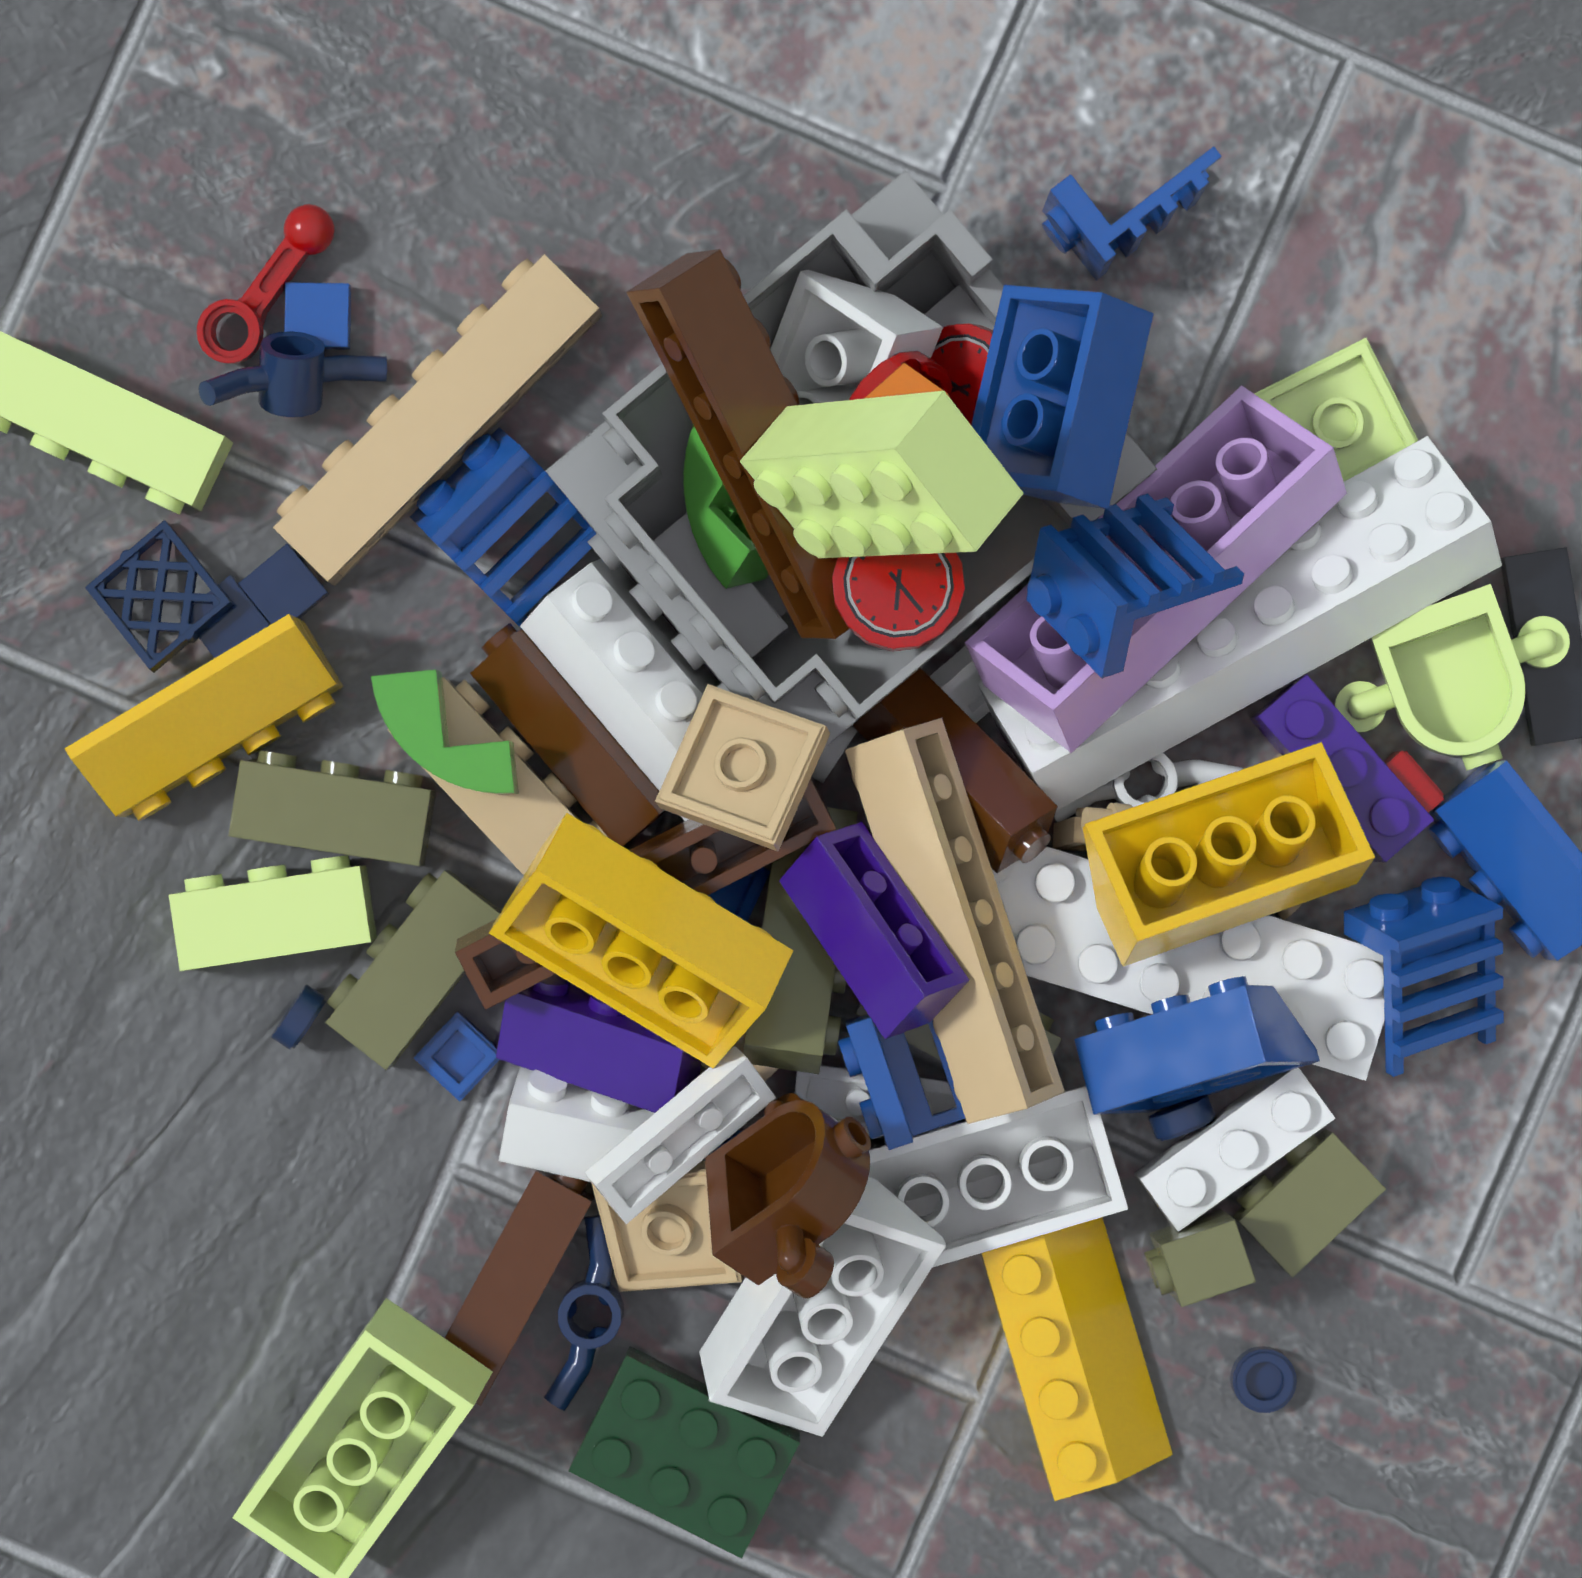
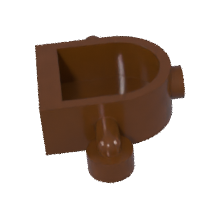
M788 1093L777 1100L771 1101L765 1107L764 1117L705 1158L712 1256L758 1286L776 1274L777 1280L782 1286L801 1298H811L818 1294L828 1283L834 1268L832 1254L819 1244L833 1235L850 1217L859 1203L868 1181L871 1141L861 1123L850 1116L845 1117L839 1122L812 1102L805 1101L794 1093Z

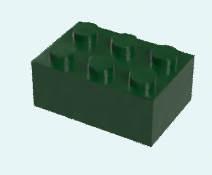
M629 1346L568 1471L742 1559L800 1444V1432L789 1426L710 1402L706 1384Z

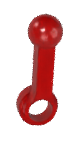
M312 204L301 205L293 209L286 217L284 223L285 238L244 295L238 300L223 299L216 301L202 312L197 323V338L202 350L210 358L221 363L237 364L255 355L263 340V325L267 313L284 291L285 282L292 280L308 256L325 251L332 243L335 228L333 220L327 211ZM236 313L246 321L248 337L240 348L229 351L218 342L216 328L224 316Z

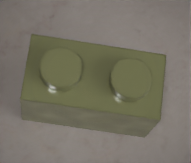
M1325 1128L1317 1136L1313 1134L1283 1157L1289 1163L1271 1180L1265 1174L1260 1175L1236 1199L1242 1207L1233 1217L1292 1278L1386 1190L1338 1137Z
M1222 1209L1201 1215L1179 1232L1172 1226L1149 1233L1154 1249L1144 1252V1256L1155 1288H1159L1162 1296L1170 1293L1181 1307L1256 1282L1236 1221Z

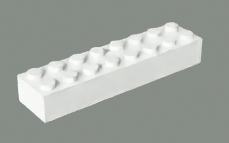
M1428 436L1344 481L1347 494L1072 753L983 685L982 681L977 683L997 728L1026 775L1058 806L1056 811L1502 566L1491 520Z
M1046 846L1036 858L1027 863H1022L1018 860L999 873L992 869L1027 976L1149 1014H1153L1151 1004L1156 1001L1178 995H1189L1190 1001L1193 1002L1209 997L1208 986L1213 983L1234 977L1246 976L1248 985L1274 986L1317 1049L1320 1061L1313 1063V1065L1366 1081L1385 1020L1383 956L1368 947L1268 915L1123 967L1097 910L1088 859Z

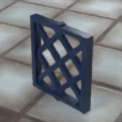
M166 520L162 521L131 549L124 550L118 560L85 587L153 673L189 643L197 641L199 635L234 606L232 601ZM158 540H162L159 561L140 560V556ZM172 542L188 562H169ZM124 569H128L126 590L106 589L107 583ZM138 569L158 570L155 591L136 590ZM168 571L188 572L185 593L165 592ZM197 573L214 594L195 593ZM105 598L124 599L121 618ZM134 600L154 601L151 622L131 621ZM164 601L183 602L180 623L161 622ZM193 603H213V608L195 624H190ZM131 630L149 631L147 650ZM159 631L179 632V636L161 653H156Z

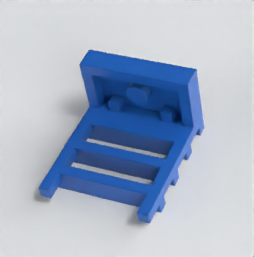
M1213 146L1112 225L1108 223L1070 174L1050 190L1042 210L1048 219L1042 223V226L1055 246L1064 254L1072 249L1097 281L1107 273L1116 256L1114 251L1117 248L1122 251L1125 257H1128L1137 250L1147 232L1145 228L1147 225L1152 228L1155 234H1158L1167 227L1178 208L1177 202L1186 211L1193 207L1209 184L1207 179L1210 176L1205 170L1221 159L1222 156Z
M499 427L492 435L484 434L466 449L462 456L463 464L446 481L444 479L435 481L421 494L417 501L418 509L410 518L520 627L528 618L525 614L592 548L587 541L595 536L596 533L547 472ZM547 491L557 503L484 574L474 563ZM573 518L582 528L509 599L500 588Z
M1147 493L1138 496L1135 507L1123 511L1117 504L1109 506V509L1104 510L1103 518L1090 521L1082 514L1072 518L1071 528L1059 532L1051 524L1040 528L1026 600L1031 604L1033 610L1042 616L1069 644L1072 651L1080 656L1102 679L1124 671L1135 620L1243 583L1244 573L1237 566L1225 570L1170 516L1173 513L1174 504L1167 497L1155 501ZM1139 525H1141V526H1142V527H1143V528H1144V529H1145V530H1146L1195 580H1192V579H1191V578H1190V577H1189V576L1139 527ZM1109 535V536L1111 537V539H1112V540H1113V541H1114L1163 591H1159V590L1157 589V587H1156V586H1155L1106 536Z
M1432 877L1424 880L1419 887L1398 894L1376 895L1370 899L1369 903L1344 911V935L1383 956L1386 1073L1393 1077L1404 1073V1057L1478 1032V1041L1484 1044L1495 1042L1496 1025L1504 1023V1011L1496 1007V991L1504 988V977L1495 972V956L1503 954V942L1495 938V921L1503 919V907L1460 885V882L1454 878ZM1477 963V972L1402 997L1403 987ZM1477 998L1478 1006L1403 1031L1404 1022Z
M866 1014L846 1020L849 1037L838 1040L850 1078L863 1074L871 1098L859 1102L871 1140L884 1136L888 1150H892L913 1143L912 1136L965 1119L961 1103L954 1091L953 1079L940 1039L934 1030L933 1020L928 1025L956 1107L932 1115L905 1034L901 1033L884 1039L870 1016Z

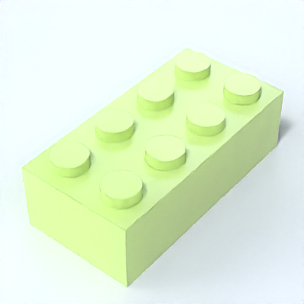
M945 391L787 406L740 460V463L755 480L754 488L760 497L768 504L779 509L794 528L793 534L799 545L818 558L976 552L1024 494Z
M385 1298L256 1480L232 1518L319 1578H349L471 1411L493 1371Z

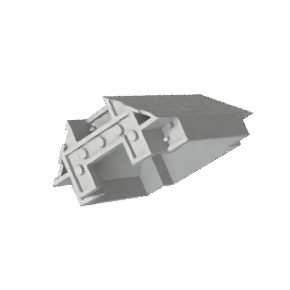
M905 170L852 215L847 209L743 296L753 316L762 323L768 332L771 349L795 283L802 270L815 271L869 287L873 291L879 290L893 294L942 327L970 323L982 325L993 330L1003 285L990 271L993 259L951 209L942 214ZM663 364L659 365L602 414L605 421L546 470L551 479L595 531L596 535L587 542L611 571H614L622 564L631 577L638 582L629 591L649 617L655 621L664 613L679 631V634L671 640V643L695 671L705 663L721 683L717 686L718 688L827 726L830 736L825 747L1031 576L1041 527L1051 524L1059 532L1071 528L1072 518L1084 514L1090 521H1093L1103 515L1105 510L1102 508L1057 503L1022 495L976 552H956L963 566L965 590L957 617L942 635L918 649L889 651L866 644L851 629L836 639L801 638L770 575L764 580L727 589L715 577L698 548L692 533L685 504L683 483L684 461L693 423ZM1127 432L1110 505L1118 503L1157 470Z

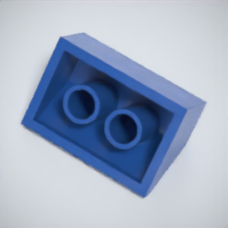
M1014 285L1003 286L971 426L1023 491V495L1057 503L1109 509L1154 313L1102 292Z
M1507 760L1482 765L1443 797L1444 800L1429 812L1435 824L1428 831L1450 858L1453 859L1460 854L1472 868L1475 874L1468 880L1474 890L1479 895L1497 904L1500 903L1515 921V924L1509 928V931L1522 949L1532 958L1541 953L1546 960L1558 961L1582 946V853Z
M1246 976L1234 977L1213 983L1208 986L1209 997L1193 1002L1190 1001L1189 995H1178L1156 1001L1151 1004L1152 1015L1134 1020L1133 1013L1131 1012L1102 1018L1095 1022L1097 1032L1074 1039L1093 1115L1154 1112L1319 1062L1320 1059L1316 1047L1274 986L1248 985Z

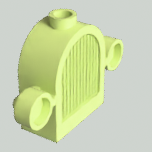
M1489 584L1427 606L1370 638L1386 684L1377 687L1365 681L1352 682L1339 692L1335 701V707L1358 733L1375 729L1382 722L1386 711L1395 708L1400 723L1415 742L1429 751L1440 755L1462 757L1466 771L1503 758L1498 743L1516 725L1525 701V680L1520 664L1526 662L1532 667L1541 669L1558 664L1569 650V634L1565 626L1557 619L1549 616H1539L1525 623L1520 629L1517 638L1511 639L1493 588Z

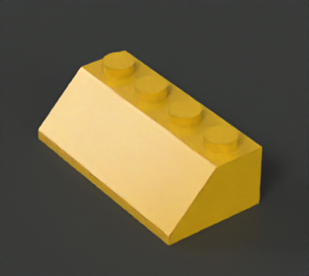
M288 614L64 749L72 762L116 817H127L134 813L137 820L141 821L169 805L171 800L167 792L187 780L193 788H196L224 772L226 767L221 760L242 747L247 755H251L279 739L281 735L276 727L297 714L304 723L325 712L336 704L331 694L344 686L306 623Z
M1322 742L1091 821L1083 827L1097 910L1123 967L1355 885L1375 859Z
M568 813L564 815L542 845L489 931L490 935L711 1068H714L767 1008L794 951L774 939L764 929L749 924L718 905L708 895L693 890L662 871L652 861L637 856L603 835L596 827L583 823Z
M1103 1217L980 1253L1054 1501L1118 1483L1172 1456V1450Z

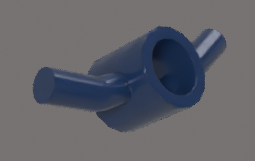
M277 332L263 338L260 344V366L240 368L205 380L199 384L198 390L201 400L208 406L246 393L259 392L258 402L265 411L283 417H304L320 410L323 400V383L333 381L386 382L387 356L335 355L325 357V346L323 341L317 337L302 332Z
M600 1215L584 1217L590 1260L586 1279L575 1283L566 1292L558 1309L559 1327L562 1334L571 1343L568 1360L544 1398L563 1411L567 1409L590 1373L596 1348L608 1344L616 1336L624 1317L623 1300L619 1291L611 1284L614 1269ZM583 1295L598 1296L599 1301L611 1309V1323L606 1328L594 1327L590 1332L581 1329L572 1318L577 1311L576 1299Z

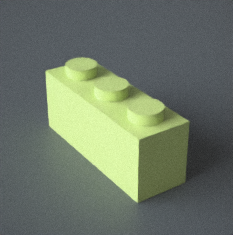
M349 855L311 860L312 873L287 877L286 866L277 865L247 870L249 883L224 886L222 874L185 879L186 892L169 894L179 970H191L373 942L377 938L367 867H350Z

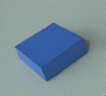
M285 282L284 332H302L315 336L323 341L325 349L350 350L351 285L349 283Z
M457 1011L414 1057L459 1102L500 1060L496 1058L498 1047L460 1011Z

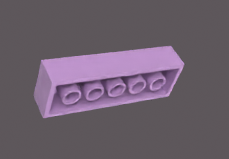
M1242 385L1155 465L1157 468L1155 472L1116 503L1124 511L1134 508L1137 497L1147 493L1155 501L1167 497L1174 504L1173 513L1170 516L1225 570L1237 566L1244 573L1241 585L1135 620L1124 671L1103 679L1080 656L1072 651L1069 644L1042 616L1033 610L1031 604L1026 600L1028 584L965 642L983 685L1070 753L1075 751L1347 494L1334 447ZM1139 525V527H1140V528H1141V529H1142V530H1143L1192 580H1195V579H1194V578H1193V577H1192V576H1191V575H1190L1141 525ZM1109 535L1106 536V537H1107V538L1157 587V589H1158L1159 591H1163V590H1162V589H1161V588L1111 539V537H1110Z

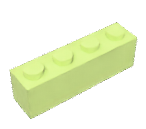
M0 331L1 432L7 434L13 423L34 433L29 445L65 461L69 450L92 460L87 472L122 488L127 477L150 487L145 499L179 515L185 504L202 511L233 445L231 440L224 435Z

